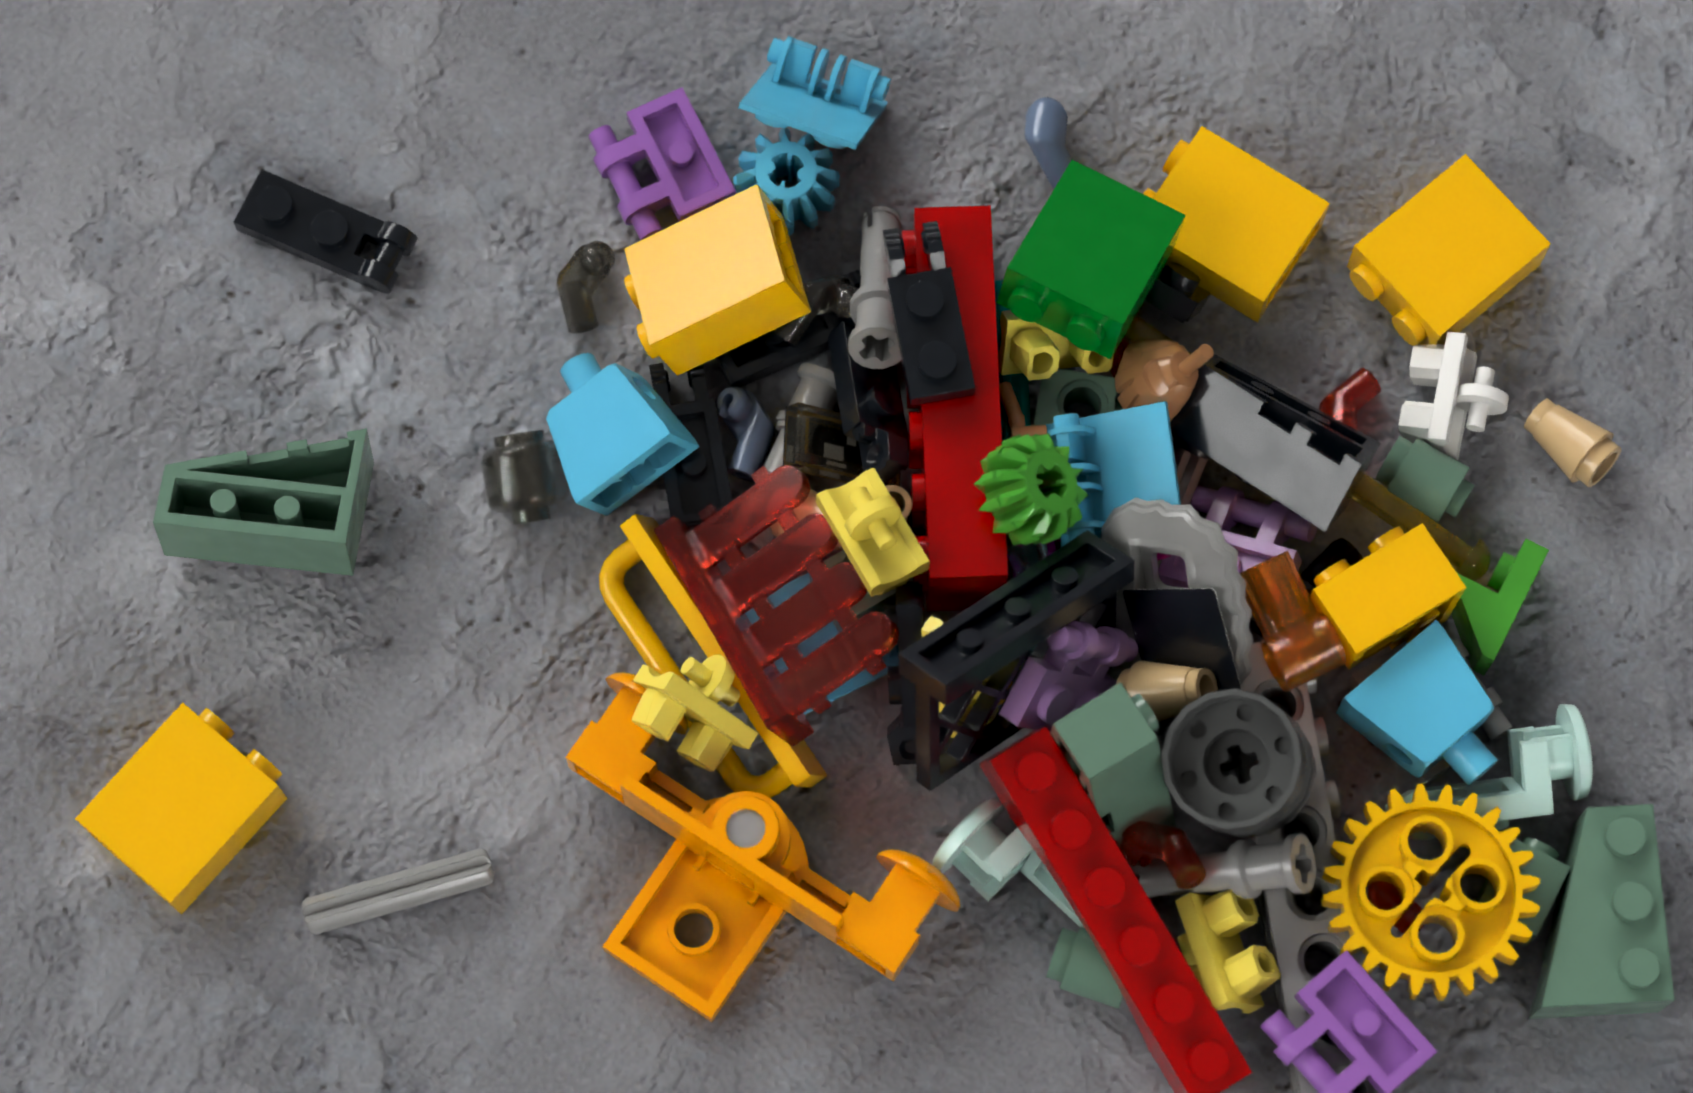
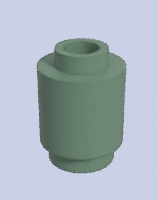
M1402 436L1398 437L1375 477L1376 481L1388 487L1385 492L1386 494L1438 523L1445 512L1456 518L1475 486L1464 479L1470 467L1419 438H1416L1413 443Z
M1080 926L1079 931L1075 932L1063 927L1046 977L1061 982V990L1119 1009L1123 995L1086 929Z

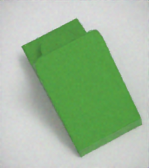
M1525 539L1515 557L1506 552H1503L1487 583L1488 587L1497 592L1457 573L1467 588L1451 615L1461 642L1470 653L1468 660L1472 669L1483 676L1494 662L1549 552L1548 549L1528 539Z

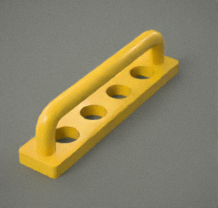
M634 514L620 525L628 539L609 554L604 560L599 573V590L604 602L646 665L661 675L668 671L673 672L688 682L624 585L626 573L642 560L706 656L709 658L713 655L721 654L734 664L735 676L732 686L741 693L737 702L778 762L764 774L753 775L746 769L731 747L728 754L716 768L726 785L734 793L751 791L761 793L769 798L780 794L792 784L796 787L812 788L827 777V773L657 521L652 517ZM687 720L688 728L690 729L693 723Z

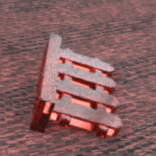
M763 466L751 474L756 484L719 511L712 504L700 511L698 514L703 522L693 530L673 515L655 528L654 532L766 728L794 747L814 733L803 712L811 707L817 714H821L832 706L827 695L865 668L873 676L887 666L881 657L894 648L898 641L899 631L897 625L881 612H869L861 618H857L851 607L865 597L867 589L852 563L841 562L828 569L822 558L833 551L838 543L823 514L819 513L810 514L799 521L793 511L807 499L810 493L808 478L794 466H781L772 473ZM778 521L784 533L746 559L741 547ZM725 559L731 571L723 576L717 564ZM807 569L813 581L775 608L769 596ZM752 608H754L759 617V620L751 624L745 614ZM834 619H837L843 631L804 658L798 645ZM781 657L789 668L782 674H780L774 664Z

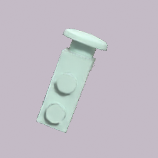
M1560 704L1556 712L1555 725L1508 729L1511 777L1475 781L1470 786L1466 783L1449 784L1451 785L1453 804L1462 806L1466 798L1470 794L1475 793L1478 794L1476 814L1483 817L1490 810L1496 807L1500 808L1501 813L1494 826L1497 830L1507 828L1511 819L1554 814L1551 781L1563 779L1567 793L1573 801L1586 798L1592 786L1593 762L1588 731L1580 711L1572 704ZM1445 785L1426 787L1429 801H1437ZM1410 789L1401 795L1406 804L1412 802L1415 789ZM1387 804L1385 805V812L1388 811ZM1418 832L1408 838L1426 840L1436 837L1427 832Z
M997 797L986 800L971 811L947 836L933 858L932 865L942 873H945L954 865L971 881L970 885L988 902L1021 871L1079 927H1084L1058 884L1018 827L1007 836L994 824L1005 808Z

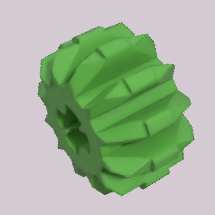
M1029 434L1024 436L1016 435L1002 441V445L996 447V450L989 452L987 457L980 461L985 474L974 485L985 494L986 501L978 511L992 513L994 516L993 533H1008L1013 546L1019 544L1029 545L1031 543L1035 545L1040 542L1044 545L1060 539L1061 534L1066 533L1068 528L1073 527L1077 521L1082 519L1078 505L1088 494L1077 485L1076 478L1083 469L1071 467L1068 462L1069 446L1054 447L1053 440L1049 434H1035L1033 436Z

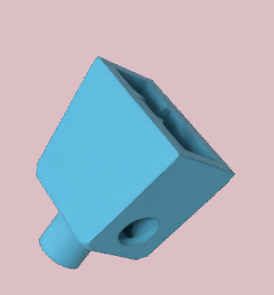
M591 353L577 355L562 366L560 374L571 394L549 410L546 420L571 495L576 504L608 516L700 447L692 434L640 374L617 363L608 365L601 370L597 360Z
M1437 620L1433 621L1345 696L1336 712L1343 721L1417 778L1422 777L1439 761L1444 759L1463 781L1470 786L1498 761L1473 733L1493 712L1494 706L1443 626Z

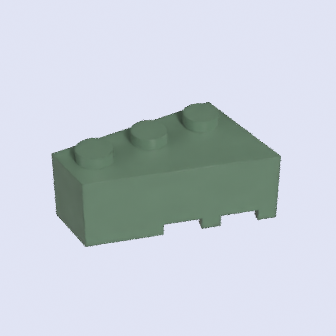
M367 428L347 432L348 438L308 445L307 439L288 442L286 443L287 449L249 456L246 450L165 465L153 520L164 555L353 576L374 466Z
M1120 682L1053 723L1051 735L1126 860L1131 859L1133 861L1140 859L1178 835L1169 789L1164 781L1159 742L1153 732L1159 728L1158 721L1145 699L1140 694L1130 697Z
M1653 804L1587 807L1572 826L1564 864L1571 868L1556 896V908L1549 938L1546 940L1543 952V964L1536 995L1532 1000L1528 1019L1659 1013L1675 1000Z

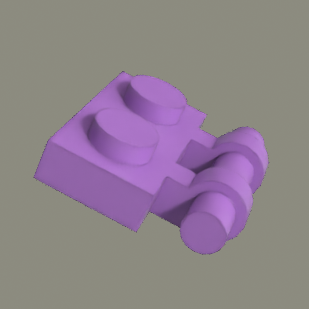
M683 87L626 112L628 123L634 135L618 141L610 125H604L593 130L588 136L597 153L593 161L600 175L603 178L610 179L620 199L617 208L625 224L634 226L640 240L663 230L655 215L659 209L670 205L680 222L736 194V190ZM647 158L658 182L641 188L631 166Z
M1347 950L1294 996L1297 1002L1311 1016L1297 1029L1279 1009L1260 1026L1277 1045V1048L1273 1051L1286 1067L1292 1063L1318 1093H1354L1353 1090L1365 1079L1379 1093H1392L1438 1052ZM1325 1033L1352 1062L1339 1075L1312 1046Z

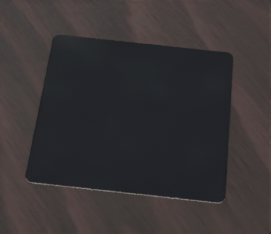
M1125 589L1123 591L1141 661L1196 667L1198 669L1208 668L1216 678L1218 691L1228 689L1242 690L1214 589Z

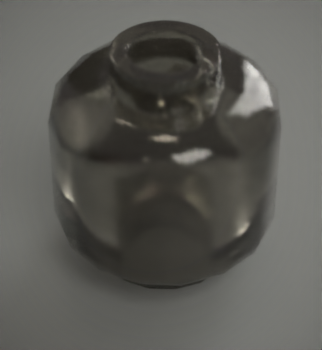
M543 430L494 437V448L488 449L481 457L483 480L489 508L497 513H512L513 525L551 519L549 506L561 504L569 495V486L554 441L545 439Z

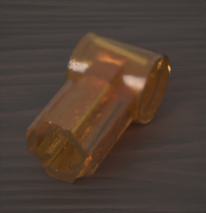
M1288 551L1240 573L1247 582L1246 602L1251 608L1256 623L1264 637L1260 641L1263 656L1274 679L1283 691L1289 692L1346 664L1344 648L1336 630L1324 613L1317 612Z

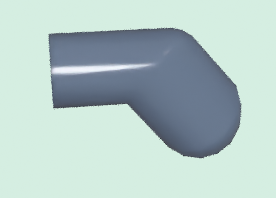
M1043 97L1037 99L1028 108L1024 135L1050 185L1054 189L1072 160L1065 147L1068 116L1060 102L1053 98Z
M731 386L719 394L716 402L717 412L723 417L724 422L737 440V445L727 471L739 479L756 482L773 438L774 424L759 399L752 392L738 386Z

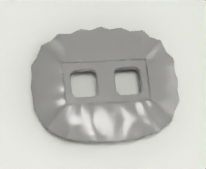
M1135 497L1127 503L1114 508L1102 527L1100 538L1135 560L1134 581L1117 591L1116 628L1123 630L1128 637L1136 641L1123 596L1125 589L1212 588L1217 595L1239 681L1242 686L1243 681L1252 671L1248 659L1253 643V637L1248 628L1252 610L1245 600L1247 582L1238 572V550L1225 542L1220 524L1201 518L1192 505H1172L1162 499L1146 501ZM1157 553L1176 555L1183 558L1188 588L1165 585L1160 580ZM1139 650L1133 661L1123 662L1120 665L1127 669L1131 668L1134 663L1141 661Z

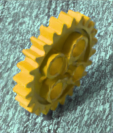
M1423 783L1416 785L1412 802L1406 804L1400 793L1396 789H1392L1387 796L1388 811L1384 812L1372 801H1368L1365 804L1363 811L1368 822L1367 826L1350 818L1346 821L1343 829L1353 844L1333 841L1329 852L1344 865H1333L1324 868L1322 879L1339 886V889L1324 894L1321 903L1324 907L1341 909V914L1329 922L1327 929L1329 933L1348 931L1351 937L1342 947L1340 954L1346 950L1350 955L1361 951L1366 956L1361 967L1368 974L1372 973L1377 967L1386 971L1383 980V990L1386 992L1401 978L1408 980V994L1412 1000L1417 998L1424 983L1432 985L1433 992L1438 1001H1444L1449 989V982L1452 981L1456 982L1465 996L1471 995L1474 990L1473 973L1477 972L1485 981L1492 984L1499 976L1493 959L1495 958L1502 963L1512 966L1519 957L1508 940L1527 943L1533 934L1527 926L1518 921L1519 918L1536 917L1540 909L1538 904L1522 898L1523 894L1536 890L1540 884V878L1531 875H1521L1520 869L1531 862L1534 857L1533 852L1512 851L1510 846L1518 837L1520 829L1514 827L1499 833L1494 826L1499 819L1500 808L1496 807L1490 810L1483 817L1475 813L1478 794H1470L1462 806L1453 804L1451 785H1445L1438 800L1429 801L1427 791ZM1418 832H1427L1434 835L1441 844L1442 855L1433 860H1423L1416 857L1409 848L1408 837ZM1466 847L1470 854L1463 864L1448 878L1439 895L1440 899H1431L1401 937H1394L1391 934V928L1414 904L1421 890V885L1428 886L1431 884L1457 849ZM1470 874H1479L1487 878L1493 886L1494 898L1485 903L1471 901L1462 892L1460 886L1461 878ZM1377 881L1388 882L1399 891L1401 903L1395 909L1380 910L1368 901L1366 887ZM1430 923L1445 927L1453 940L1452 949L1441 954L1428 951L1420 943L1418 929Z

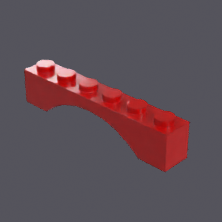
M1047 726L1029 732L978 763L1012 821L1044 863L1091 937L1118 985L1139 1027L1146 1046L1174 1093H1220L1253 1073Z

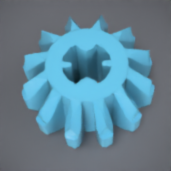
M782 128L779 131V142L774 144L768 137L759 133V136L755 139L757 153L742 151L738 158L739 167L743 172L736 174L733 178L736 192L739 193L757 184L783 215L789 236L794 233V221L799 219L807 227L814 230L815 226L818 225L816 210L831 212L833 210L835 197L830 191L835 190L840 185L839 172L829 168L833 163L832 152L829 147L814 150L815 139L809 133L803 135L796 143L791 141L790 130ZM788 176V182L790 183L793 177L797 178V185L785 188V181L783 180L780 186H777L776 179Z

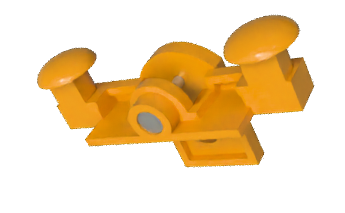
M619 672L609 675L606 678V682L617 695L598 723L591 720L565 757L568 767L676 838V840L602 946L606 953L710 1022H713L786 912L894 982L919 945L920 935L916 932L933 906L937 904L954 912L959 910L960 898L951 881L939 869L917 855L895 849L884 850L876 855L878 862L889 874L872 900L869 902L854 891L850 896L809 869L807 852L799 832L781 807L771 798L757 792L740 791L705 801L658 770L657 763L644 755L656 737L631 721L646 688L633 681L636 676L634 674ZM683 716L674 732L685 735L688 730V722L686 717ZM693 913L707 917L713 925V933L709 941L696 948L684 946L675 936L678 922L684 916Z

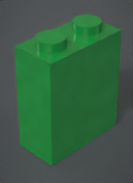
M1071 160L1009 263L996 303L1009 309L1015 316L1024 321L1035 322L1068 338L1072 344L1080 349L1094 351L1111 360L1170 257L1186 215L1083 164Z

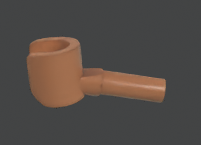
M1007 381L1000 383V400L1008 418L1010 438L1016 435L1024 436L1029 434L1033 436L1035 434H1047L1046 425L1025 426V416L1022 413L1011 383Z

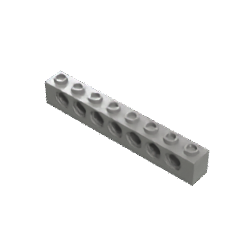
M1299 637L1252 643L1248 655L1252 671L1243 681L1242 690L1260 694L1266 699H1278L1285 703L1290 710L1291 718L1299 724L1312 746L1316 773L1310 796L1293 821L1289 823H1298L1305 826L1313 836L1314 845L1312 848L1316 862V878L1313 888L1318 890L1323 896L1330 891L1339 889V886L1322 879L1324 868L1333 865L1343 866L1344 864L1329 852L1333 841H1336L1332 819L1340 818L1341 811L1337 785L1334 779L1325 781L1320 757L1329 754L1325 721L1323 717L1313 718L1309 694L1317 693L1315 664L1312 655L1302 656ZM1240 752L1236 755L1238 765L1235 767V774L1246 783L1251 780L1250 768L1258 765L1259 762ZM1281 828L1271 834L1247 837V839L1255 841L1257 845L1283 842L1280 833ZM1289 888L1263 890L1257 898L1265 943L1269 952L1274 955L1281 975L1273 983L1277 1010L1280 1009L1298 1029L1311 1017L1294 998L1304 986L1314 979L1304 966V954L1312 950H1322L1331 955L1335 960L1341 955L1342 947L1351 936L1348 931L1329 933L1327 929L1329 922L1341 914V909L1325 907V911L1321 914L1306 915L1295 907L1292 900V892ZM1357 953L1351 955L1358 962ZM1320 1038L1312 1044L1315 1050L1338 1075L1352 1063L1338 1046L1329 1045ZM1292 1063L1287 1066L1292 1093H1318ZM1367 1079L1357 1086L1359 1093H1379Z

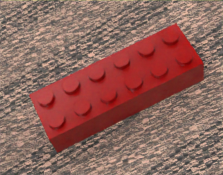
M991 205L914 208L913 230H902L906 275L930 271L927 254L924 253L922 247V224L933 221L938 223L946 268L951 267L975 384V395L915 406L910 405L906 385L907 409H919V412H909V469H921V474H911V530H924V536L915 537L930 561L929 570L914 576L913 582L919 581V584L923 586V592L926 591L927 611L965 610L1007 583L1008 580L1006 534L993 533L994 516L992 513L978 511L986 501V497L974 485L985 474L980 461L987 457L989 452L996 450V447L1002 445Z

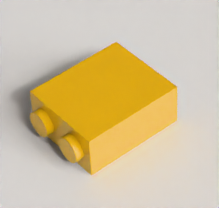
M1201 126L1190 144L1181 139L1173 148L1162 169L1168 176L1158 191L1155 192L1147 188L1143 194L1186 215L1174 249L1167 262H1174L1191 270L1200 278L1198 286L1258 323L1323 225L1330 203Z
M1464 154L1356 243L1346 267L1350 270L1349 276L1356 289L1366 299L1370 301L1377 299L1393 316L1392 324L1408 344L1412 346L1418 344L1445 345L1447 332H1461L1539 267L1551 243L1479 167Z
M757 184L624 248L630 274L624 277L625 286L632 302L640 310L643 320L642 323L636 326L640 342L652 359L660 357L677 376L811 312L784 217Z
M183 702L75 818L91 836L181 915L287 800L279 785L275 783L282 776V773L268 759L255 749L245 757L228 742L235 732L208 708H205L198 716Z

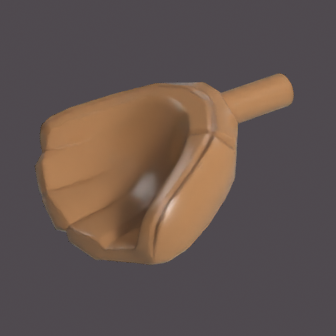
M1152 338L1138 339L1127 345L1115 375L1116 392L1120 394L1117 399L1122 409L1166 401L1171 422L1188 401L1199 377L1198 369L1213 357L1214 351L1212 347L1208 344H1202L1193 353L1189 354L1183 345H1179L1176 341Z

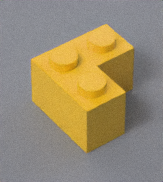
M1423 523L1407 533H1404L1400 526L1387 531L1367 547L1371 553L1369 556L1352 566L1349 565L1346 559L1340 560L1314 578L1313 582L1317 587L1313 589L1306 607L1348 670L1387 646L1393 649L1404 641L1408 644L1435 620L1441 624L1447 621L1467 588Z

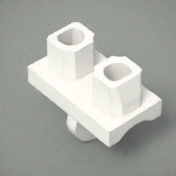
M1447 332L1445 345L1413 346L1409 366L1410 379L1414 385L1437 387L1434 403L1405 401L1401 408L1398 430L1405 439L1414 443L1416 438H1419L1458 460L1467 411L1466 428L1474 432H1483L1487 415H1499L1507 411L1509 396L1506 392L1493 387L1495 370L1492 368L1477 367L1473 383L1477 354L1466 347L1467 334Z

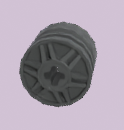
M1239 689L1208 692L1186 705L1168 728L1161 753L1164 781L1178 806L1211 829L1241 838L1271 834L1293 821L1309 799L1316 773L1312 746L1299 724L1264 696ZM1240 752L1259 762L1258 765L1250 768L1251 780L1246 783L1235 775H1229V770L1238 765L1236 755Z

